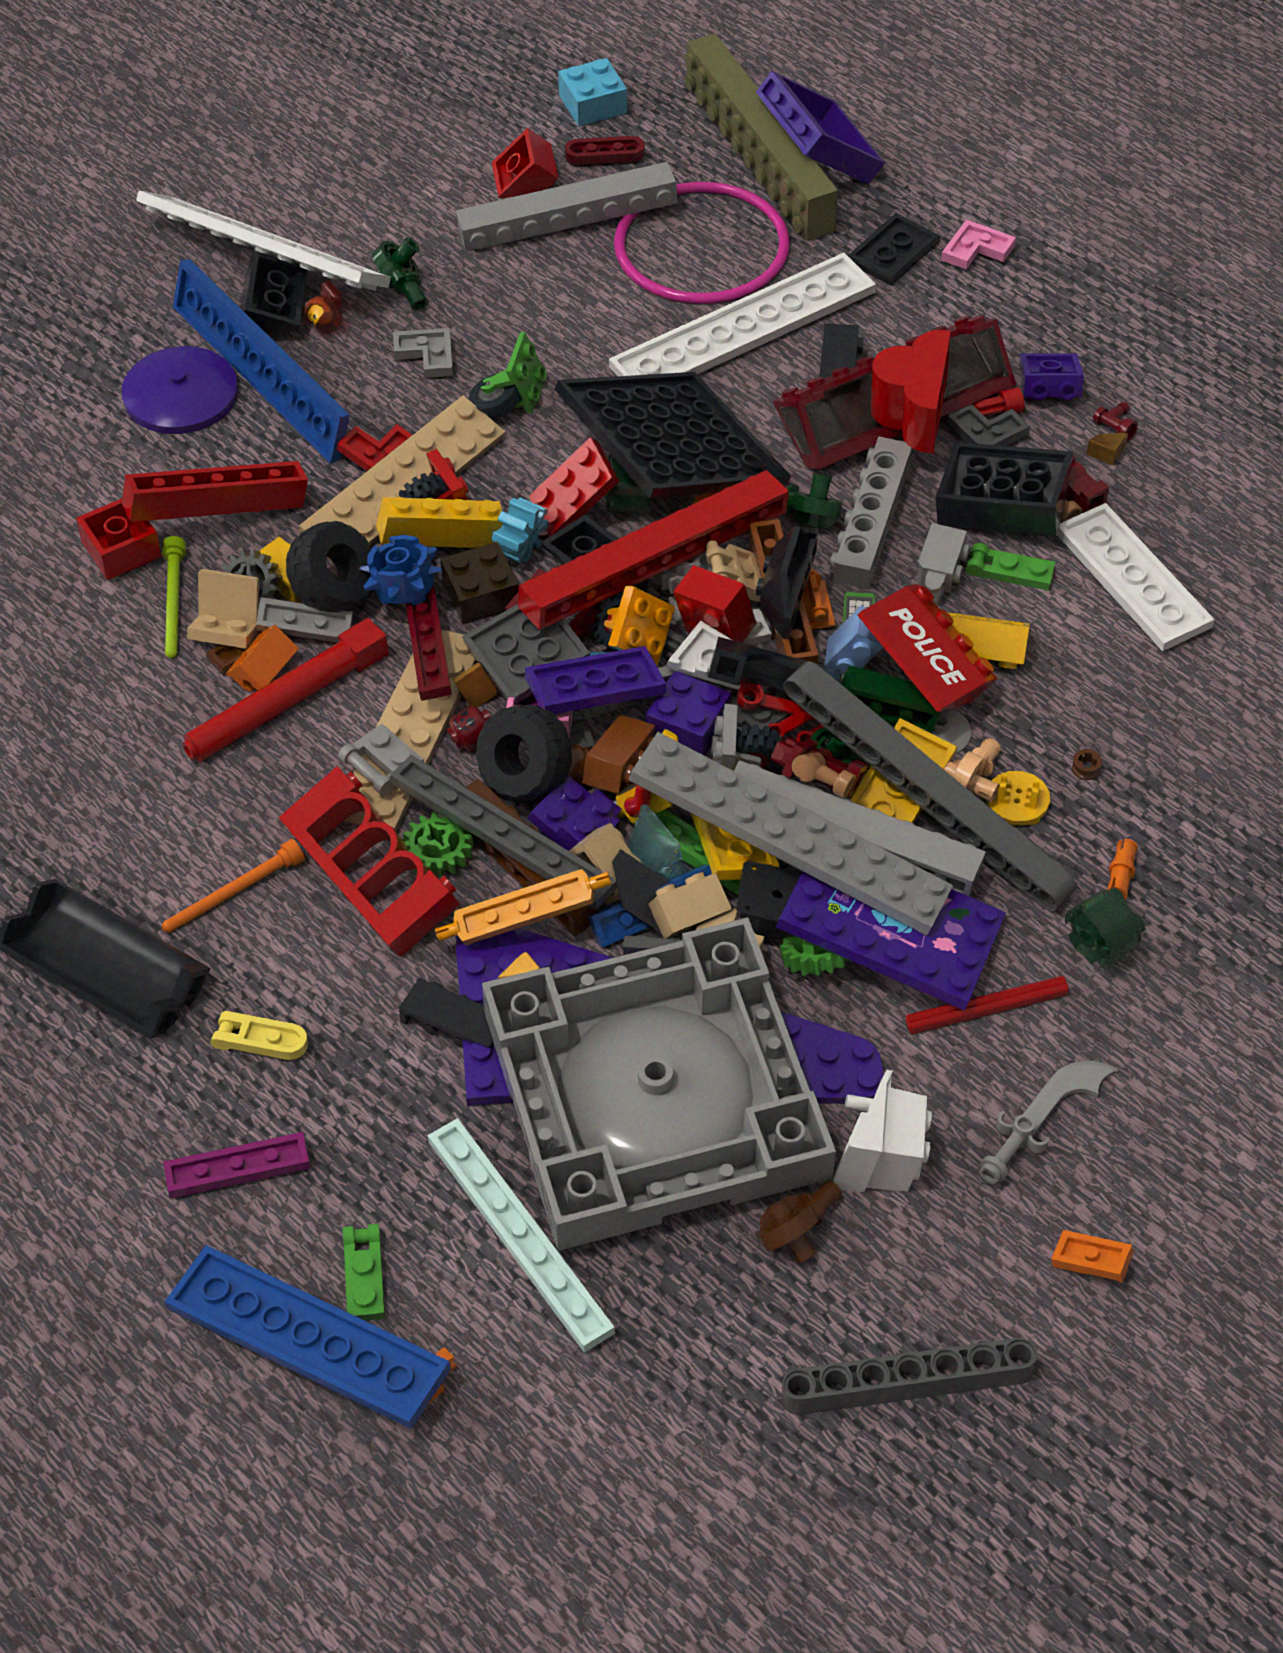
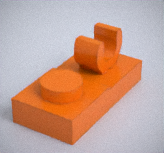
M1063 1230L1051 1260L1055 1268L1086 1275H1095L1123 1283L1134 1250L1132 1244Z

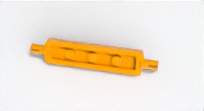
M580 869L454 911V923L435 928V932L439 942L459 936L465 945H469L593 904V891L611 886L612 881L608 871L589 878L584 870Z

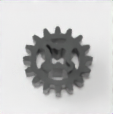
M240 550V557L233 554L230 555L232 562L230 565L225 563L221 565L227 573L252 576L259 579V604L261 597L277 600L274 593L282 591L281 587L276 586L277 581L283 579L282 575L275 574L279 565L270 562L271 556L261 555L260 551Z

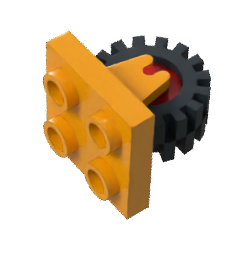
M625 586L624 593L621 595L617 593L614 595V598H607L608 604L602 603L599 607L602 609V612L595 615V618L599 620L593 624V628L597 629L594 632V636L598 638L597 641L600 644L614 651L646 646L653 661L658 666L675 606L636 587Z

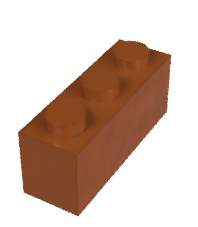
M619 715L587 753L582 783L619 794L626 784L632 783L628 780L631 771L653 740L656 725Z

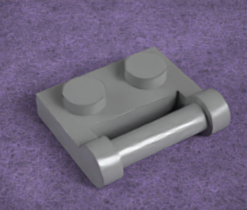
M383 724L377 726L355 743L344 745L338 753V758L347 765L351 764L373 784L374 790L382 796L390 793L397 787L391 783L390 774L410 755L424 762L422 757ZM367 755L388 775L379 773L361 756Z

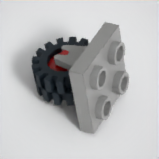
M725 704L723 715L716 716L714 735L718 736H712L710 750L713 760L734 771L740 760L748 764L758 765L764 770L778 774L779 769H782L783 765L770 758L778 741H783L782 736H778L776 730L770 732V727L764 726L763 729H759L758 724H753L752 729H749L748 725H744L742 728L737 727L738 705Z

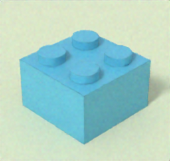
M607 58L558 71L559 96L578 127L627 113V88Z

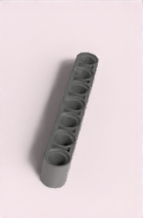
M1012 1338L798 1368L789 1371L784 1376L782 1382V1404L791 1414L805 1415L1023 1384L1028 1382L1034 1374L1038 1357L1037 1349L1031 1341L1025 1338ZM1020 1358L1027 1364L1018 1365L1011 1359ZM983 1363L988 1365L990 1369L981 1370L975 1364ZM942 1368L949 1369L954 1374L944 1375L938 1370ZM912 1374L917 1379L906 1380L901 1375ZM875 1379L878 1380L880 1384L875 1386L869 1385L865 1382V1380ZM831 1384L841 1385L843 1389L839 1391H834L829 1389L827 1386ZM795 1389L804 1390L807 1394L803 1396H796L792 1394L791 1391Z

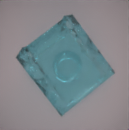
M641 805L627 847L633 855L640 859L642 864L666 880L682 875L681 869L677 864L682 860L681 845L649 806Z

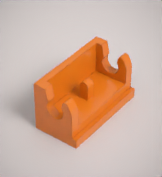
M274 624L255 638L226 674L232 677L244 690L252 692L254 689L259 690L273 680L299 648Z

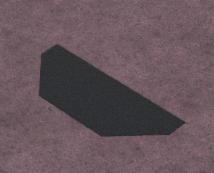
M620 849L612 861L622 907L660 932L648 904L657 896L655 893L659 890L657 888L670 882ZM682 934L674 937L682 939Z

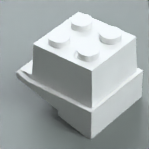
M886 1070L873 1099L849 1094L846 1096L845 1108L865 1112H861L831 1180L841 1190L864 1192L866 1188L908 1191L912 1181L919 1179L922 1163H926L928 1160L930 1142L925 1141V1132L929 1131L932 1112L926 1110L927 1096L891 1088L893 1072L891 1070Z

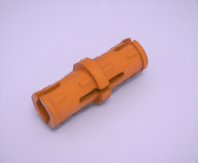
M1124 839V845L1122 840L1117 842L1115 858L1109 866L1108 872L1109 874L1111 873L1106 895L1113 901L1120 902V896L1123 901L1127 899L1129 882L1135 875L1134 859L1138 845L1131 839Z

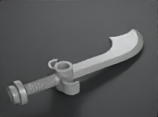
M1097 1061L1070 1063L1055 1072L1026 1111L1015 1118L1013 1124L1003 1122L1005 1112L1004 1110L1001 1111L998 1115L996 1128L1001 1134L1010 1135V1137L995 1156L984 1157L980 1163V1176L986 1182L996 1184L1003 1181L1008 1175L1006 1164L1018 1148L1028 1147L1034 1153L1044 1152L1047 1149L1050 1137H1046L1043 1142H1037L1032 1137L1057 1104L1064 1097L1075 1093H1085L1098 1097V1089L1101 1083L1107 1077L1117 1074L1118 1069Z

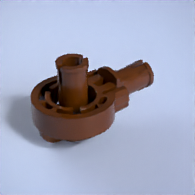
M827 1181L811 1195L808 1193H801L797 1197L789 1195L770 1205L761 1216L760 1230L757 1232V1236L766 1251L777 1249L786 1244L797 1264L812 1257L816 1250L812 1247L805 1232L823 1222V1215L826 1213V1209L842 1198L840 1188L836 1183Z

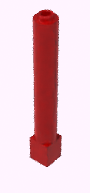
M369 618L364 619L339 634V642L184 734L185 742L182 743L184 751L189 758H197L201 762L352 670L356 669L358 672H361L389 655L386 634Z

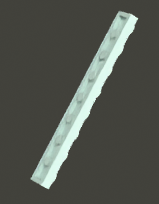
M457 1118L429 1134V1144L582 1351L585 1353L614 1335L615 1327L459 1119Z

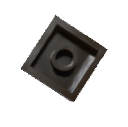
M498 542L440 558L442 581L462 624L505 612V607L519 592L518 582Z

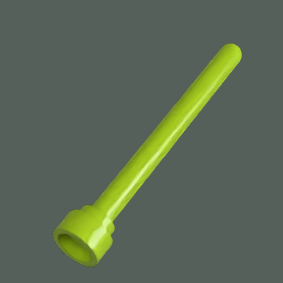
M170 536L162 541V556L167 561L165 655L170 659L175 658L178 653L180 562L186 556V542L178 536Z

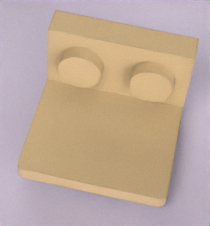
M201 569L198 572L199 616L188 626L187 639L246 649L259 635V630H256L259 610V579L252 576Z

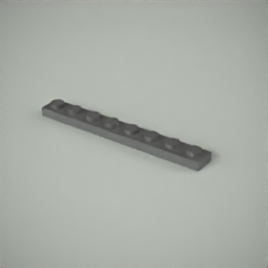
M410 755L390 774V780L393 785L547 880L583 869L589 878L604 873L413 755ZM610 877L612 881L611 886L593 891V904H590V907L597 910L617 889V880Z

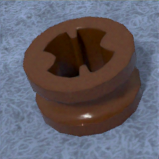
M1091 749L1078 751L1073 757L1072 771L1074 775L1082 780L1095 779L1100 774L1102 758L1096 751ZM1084 761L1091 763L1090 768L1083 767Z

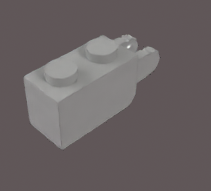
M932 523L918 561L919 570L916 581L920 586L926 587L934 597L932 601L939 605L944 592L951 593L953 584L960 583L963 566L960 563L961 561L967 562L971 545L966 544L967 531Z

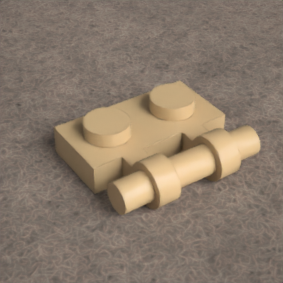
M709 541L706 544L707 551L705 556L708 564L712 566L711 572L744 583L749 599L760 602V597L756 596V587L759 578L762 577L754 553L732 544L723 549L718 546L716 541Z

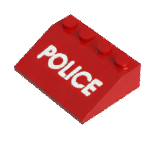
M919 584L909 585L862 610L857 616L937 712L972 703L998 679L993 673V666L987 659L979 657L973 650V642L968 636L958 632L953 626L954 621L945 610L937 607L932 601L934 599L932 593L926 587Z

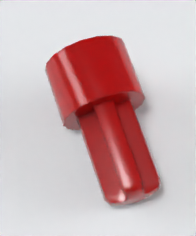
M1019 387L999 391L997 397L974 403V407L985 417L1005 413L1011 409L1019 414L1023 413L1025 409L1024 398Z

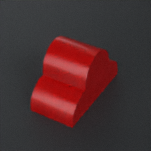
M949 330L926 332L917 337L912 346L886 348L879 352L873 360L871 414L873 418L884 427L902 430V436L907 445L924 453L934 454L948 378L951 331Z

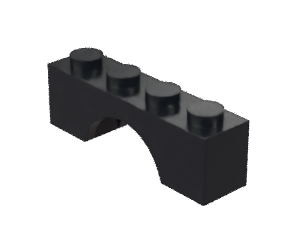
M718 636L709 666L708 678L737 686L746 683L762 684L785 692L784 682L807 661ZM817 664L840 683V670Z

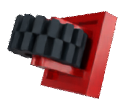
M437 448L426 453L431 469L429 476L423 473L421 474V479H417L416 476L413 477V483L409 484L407 482L404 485L406 490H400L398 493L403 498L469 500L465 495L469 490L462 476L456 477L451 460L448 457L443 458Z

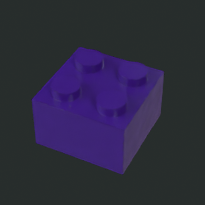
M674 671L666 683V694L658 695L647 711L646 722L656 725L654 737L657 732L662 734L664 729L678 736L680 744L705 756L711 747L712 736H718L714 735L716 716H722L724 705L731 704V692Z

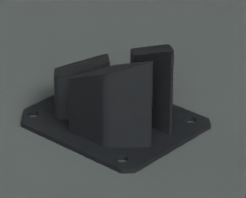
M753 861L744 862L736 910L740 913V919L748 917L754 933L764 936V940L782 939L784 931L776 928L802 873Z

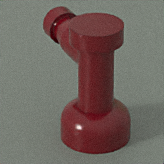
M1121 402L1110 411L1101 406L1093 416V422L1098 425L1103 423L1116 430L1117 433L1128 434L1127 442L1136 434L1138 429L1137 421L1131 418L1119 419L1130 410L1126 402Z

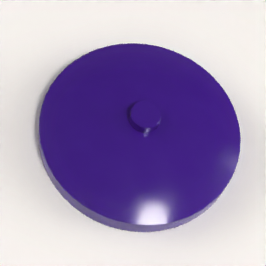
M192 346L166 348L144 357L129 370L122 384V398L128 415L142 427L165 434L190 433L213 425L231 410L238 394L237 378L231 364L211 350Z

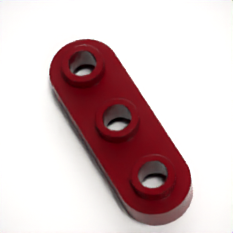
M636 136L573 139L565 145V159L575 165L635 162L641 160L645 155V143Z

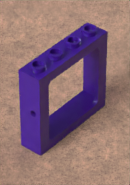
M774 71L769 73L756 91L757 95L805 156L864 183H870L885 164L835 100Z

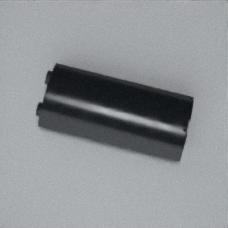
M57 879L37 882L29 893V903L26 912L7 916L0 924L1 951L150 1039L161 1035L171 1028L179 1019L176 1014L183 1007L184 1003L190 1006L194 1002L211 969Z

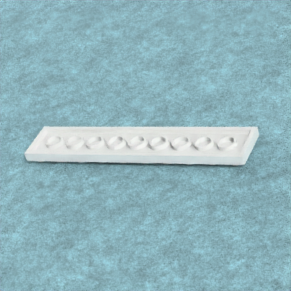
M141 190L138 192L136 201L146 204V210L157 214H167L169 219L189 222L191 227L200 230H210L212 235L218 237L232 238V242L249 247L251 245L258 252L278 255V259L289 263H300L301 268L321 271L323 276L339 280L340 278L346 280L345 284L353 287H364L375 291L377 286L389 287L390 276L175 197Z
M842 253L609 358V368L617 376L696 372V374H699L876 293V283L845 253Z

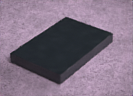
M895 213L854 249L848 257L863 272L891 286L940 242V235Z

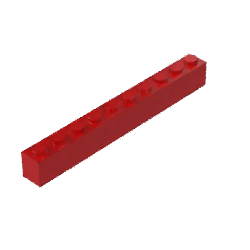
M767 470L751 476L708 498H703L693 505L680 509L665 518L654 521L635 532H630L620 539L604 544L600 548L579 556L562 566L555 567L547 573L527 580L519 585L518 608L539 630L548 627L623 591L625 586H634L707 551L706 544L709 541H716L720 545L749 531V523L773 520L785 514L789 490Z

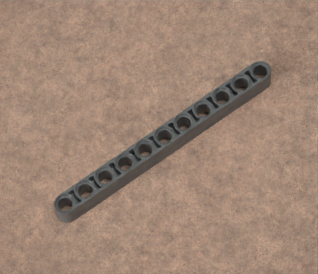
M810 661L805 662L784 682L785 692L795 703L963 843L971 844L977 849L986 851L984 860L1040 906L1044 904L1048 907L1046 910L1054 912L1076 890L1077 885L1074 878L1065 869L817 664Z

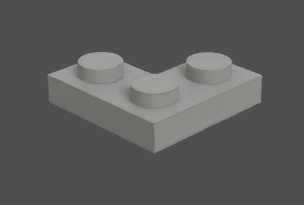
M450 328L393 332L395 360L423 358L424 378L453 376Z

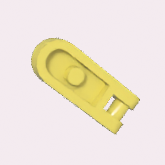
M230 1011L221 1013L218 1020L219 1030L213 1033L210 1044L216 1049H234L285 1060L297 1059L305 1054L308 1049L306 1032L299 1025ZM240 1029L239 1034L232 1033V1031Z

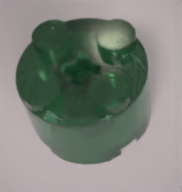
M609 454L607 459L619 482L605 495L606 511L614 514L649 515L650 498L643 493V490L628 476L623 467Z
M1114 887L1109 890H1100L1070 909L1065 915V925L1070 923L1073 931L1068 936L1074 948L1090 964L1096 961L1100 963L1099 968L1108 967L1137 948L1141 943V933L1146 929L1142 918L1132 912L1126 904L1122 893Z

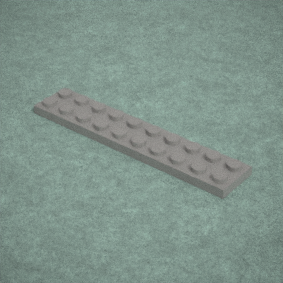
M657 732L629 776V781L926 936L953 887L952 884L659 732Z

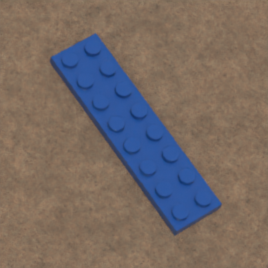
M205 1245L164 1301L168 1310L410 1429L413 1428L451 1370L448 1360L208 1245Z

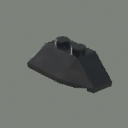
M794 526L775 544L772 556H766L763 567L765 577L759 578L757 583L756 596L760 597V611L783 639H790L816 556L819 530L817 528Z

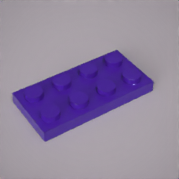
M646 646L525 667V679L538 705L543 709L550 710L555 715L666 694V682Z

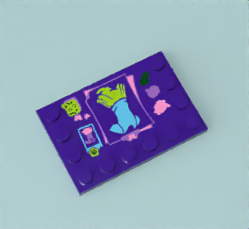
M803 871L778 920L776 928L965 1010L1006 912L951 889L926 936Z

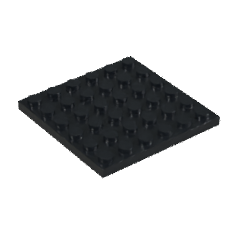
M696 372L564 379L557 381L554 390L563 399L564 403L579 417V420L587 426L595 438L602 443L611 456L627 472L628 476L643 490V493L649 498L720 492L766 470L783 486H787L791 475Z

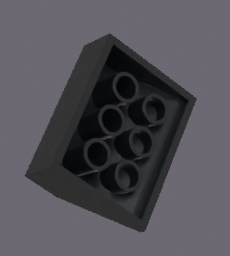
M955 442L935 497L937 524L952 528L960 527L1056 536L1063 515L1073 451Z

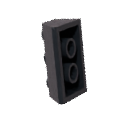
M254 251L245 276L240 308L270 338L298 330L308 270L301 268L299 264L289 263Z
M584 515L542 541L541 547L563 564H566L618 538L587 515ZM648 579L633 587L644 591L647 589Z

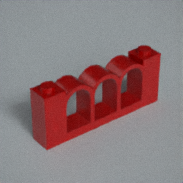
M336 766L278 818L389 947L400 957L460 905L452 895L457 890L444 875L438 879L418 856L408 851L404 840L391 826L382 822L379 812L359 791L364 785L351 771L345 775ZM360 811L365 812L362 824L329 854L319 844L325 836L348 816ZM381 841H391L389 852L356 883H353L344 873L347 868L372 846ZM408 870H417V877L413 885L381 914L369 902L397 876Z

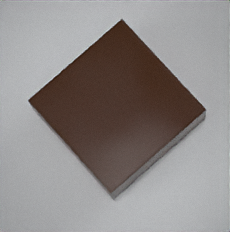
M220 644L207 651L206 657L225 676L227 675L226 672L244 651L239 647Z

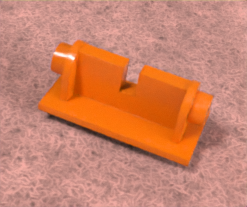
M811 569L802 597L811 630L835 627L825 579L821 580L820 574L815 569Z

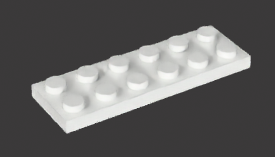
M1106 503L1060 523L1057 536L1162 652L1213 628L1214 618Z

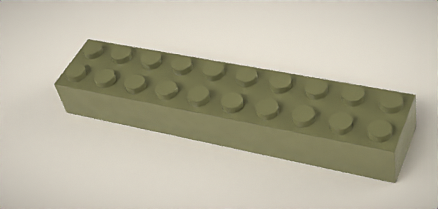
M715 33L688 41L687 54L684 55L687 66V75L684 77L686 88L688 91L692 90L696 95L698 104L706 108L712 122L715 121L719 125L722 136L728 137L733 150L741 154L745 166L748 169L751 168L755 173L757 182L766 187L772 201L775 200L779 204L782 215L784 217L788 216L797 234L801 233L806 241L836 232L838 190L816 161L805 156L757 95L758 87Z

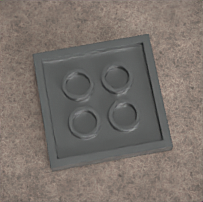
M518 604L462 636L464 644L480 663L506 701L508 697H515L514 705L533 695L525 679V667L591 656L590 652L564 619L539 630L518 608Z

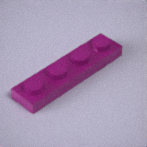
M303 1132L163 1162L170 1199L310 1169Z

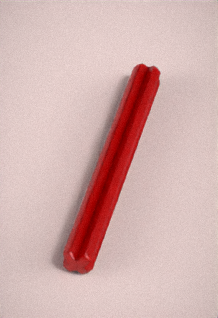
M1059 976L971 998L965 1010L947 1004L906 1015V1027L909 1033L915 1034L1066 996L1069 989L1065 977Z

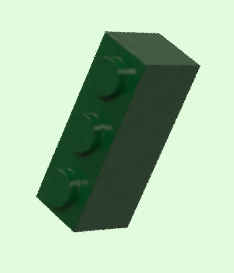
M848 666L841 682L842 686L891 726H895L901 718L932 733L941 712L935 710L915 684L909 680Z

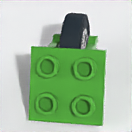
M526 332L519 333L507 369L483 378L469 393V400L490 419L501 417L512 409L524 406L527 413L533 414L536 403L540 398V391L546 380L547 372L545 366L541 364L536 354L535 346L530 342Z

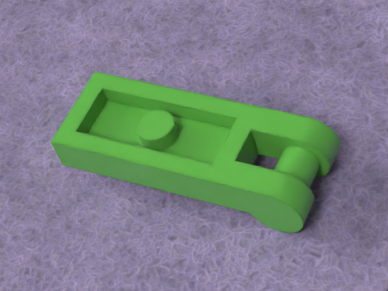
M976 543L972 546L970 552L972 559L968 560L966 566L968 575L1049 591L1055 569L1054 561L992 550L982 543Z
M379 1223L368 1224V1228L354 1229V1226L343 1227L347 1312L364 1321L385 1319ZM369 1242V1249L356 1251V1244Z

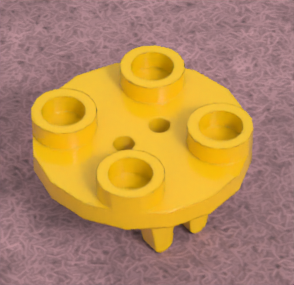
M1008 771L997 775L991 780L1000 785L994 800L991 803L986 800V805L1009 824L1035 825L1046 814L1050 805V792L1045 783L1037 776L1024 771Z

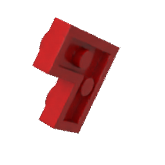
M396 424L380 441H377L365 431L355 426L338 442L337 451L368 471L410 438L412 434Z

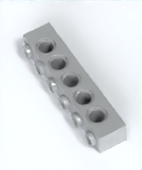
M878 436L875 448H869L866 459L868 468H862L859 479L861 488H856L853 494L852 506L854 508L853 510L848 509L844 523V527H847L846 531H840L837 541L839 551L838 553L833 552L831 556L829 570L834 571L833 582L869 590L911 465L913 448L907 445L906 442Z

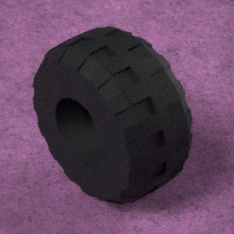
M339 521L322 522L300 533L291 543L286 556L287 578L289 579L291 589L300 602L308 607L310 606L324 612L351 611L364 604L370 598L372 592H374V590L366 591L364 589L365 583L371 577L370 572L360 570L361 566L368 565L367 558L372 549L368 540L356 528ZM326 557L330 558L335 564L338 571V580L330 574L326 564Z
M515 705L495 712L485 722L477 739L476 760L481 777L486 782L488 788L500 798L514 802H533L544 799L558 785L565 783L572 766V744L566 727L554 713L540 706ZM522 739L525 740L530 753L527 768L522 765L519 759L518 749Z

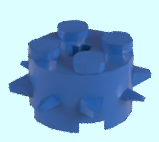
M408 535L392 536L389 538L390 543L379 548L375 545L368 554V565L360 567V570L370 572L371 575L365 583L364 589L366 591L375 590L378 600L382 604L410 603L417 605L425 601L426 594L434 585V573L442 571V568L431 564V560L438 552L437 548H427V546L419 543L417 537Z

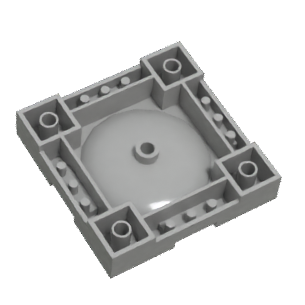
M748 917L682 933V941L579 967L551 973L550 967H545L482 983L484 1013L510 1098L513 1099L529 1151V1160L557 1251L662 1224V1217L713 1203L729 1200L730 1205L833 1179L836 1150L814 1091L809 1090L769 983V971Z

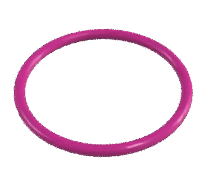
M716 182L676 184L677 195L715 193L743 200L761 210L771 220L778 233L779 247L774 261L764 273L744 285L729 290L709 293L685 292L660 285L642 275L631 263L626 253L625 237L632 221L641 212L623 216L616 228L614 237L615 254L627 276L637 285L654 295L682 303H722L742 298L761 289L780 272L786 262L790 248L787 226L781 215L772 205L748 190Z

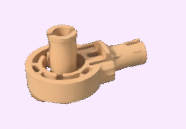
M985 739L980 747L975 748L972 752H967L962 760L949 761L944 770L974 795L991 803L999 790L1000 784L986 778L993 771L992 761L999 755L1000 745L994 739Z

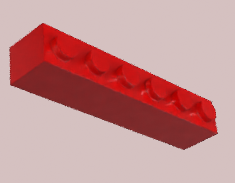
M299 461L125 474L122 505L130 522L302 508L308 478Z

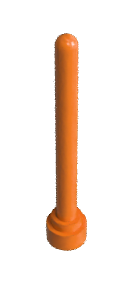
M294 839L281 844L280 849L276 851V856L165 920L162 923L163 931L166 933L175 931L283 866L285 868L289 866L294 868L305 861V857L299 845Z

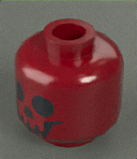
M471 705L450 718V728L447 729V732L459 751L465 749L467 752L472 753L477 750L479 733L488 718H491L487 709L481 712L476 706Z

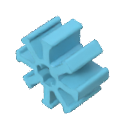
M523 498L511 499L509 501L508 513L502 511L498 517V521L503 524L499 530L493 532L492 541L499 543L506 558L520 564L522 561L527 562L531 557L532 548H538L541 545L542 540L538 539V535L548 527L549 521L544 519L548 510Z

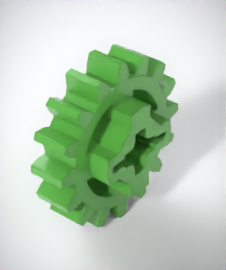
M432 812L431 819H426L421 815L419 816V824L409 823L410 832H403V840L408 847V851L418 856L432 872H437L439 878L444 875L446 870L455 874V866L465 867L466 858L472 857V834L447 817L438 818L436 812Z
M792 934L791 937H784L783 944L780 945L784 966L790 967L793 973L801 970L804 976L808 973L819 976L821 971L824 970L833 973V969L836 967H845L844 961H851Z

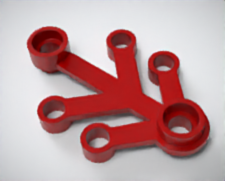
M742 684L737 693V702L744 709L753 710L759 706L792 714L779 723L768 725L770 731L776 730L782 738L785 734L806 722L816 720L794 701L764 694L759 684ZM744 696H751L754 701H748ZM820 724L811 731H801L795 740L801 742V738L810 739L814 732L824 726Z

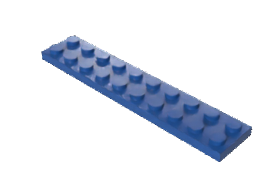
M190 259L181 260L173 308L330 464L340 459L342 453L337 451V444L346 435L350 415Z

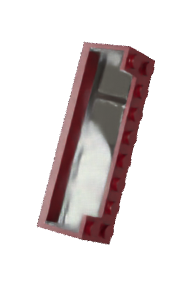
M970 315L955 319L953 326L946 328V325L930 330L951 331L948 378L941 417L1016 385L997 318L985 319L984 315L971 318ZM919 336L907 339L905 346H912ZM873 356L857 360V366L848 369V366L835 369L831 372L832 376L829 378L817 377L806 382L807 387L800 390L798 387L785 390L781 393V398L773 401L783 424L804 464L808 468L821 469L875 446L878 436L891 439L902 434V430L882 426L871 414Z

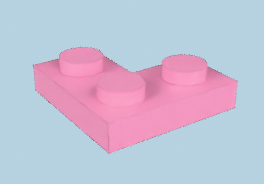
M965 220L942 251L941 261L967 269L979 253L1004 262L1015 247L1016 237Z

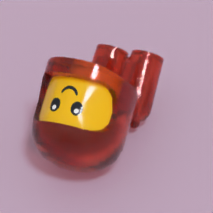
M326 280L321 285L323 290L319 293L318 297L308 301L303 306L301 314L306 321L314 324L316 330L322 334L335 332L343 321V314L340 310L342 307V293L330 280Z

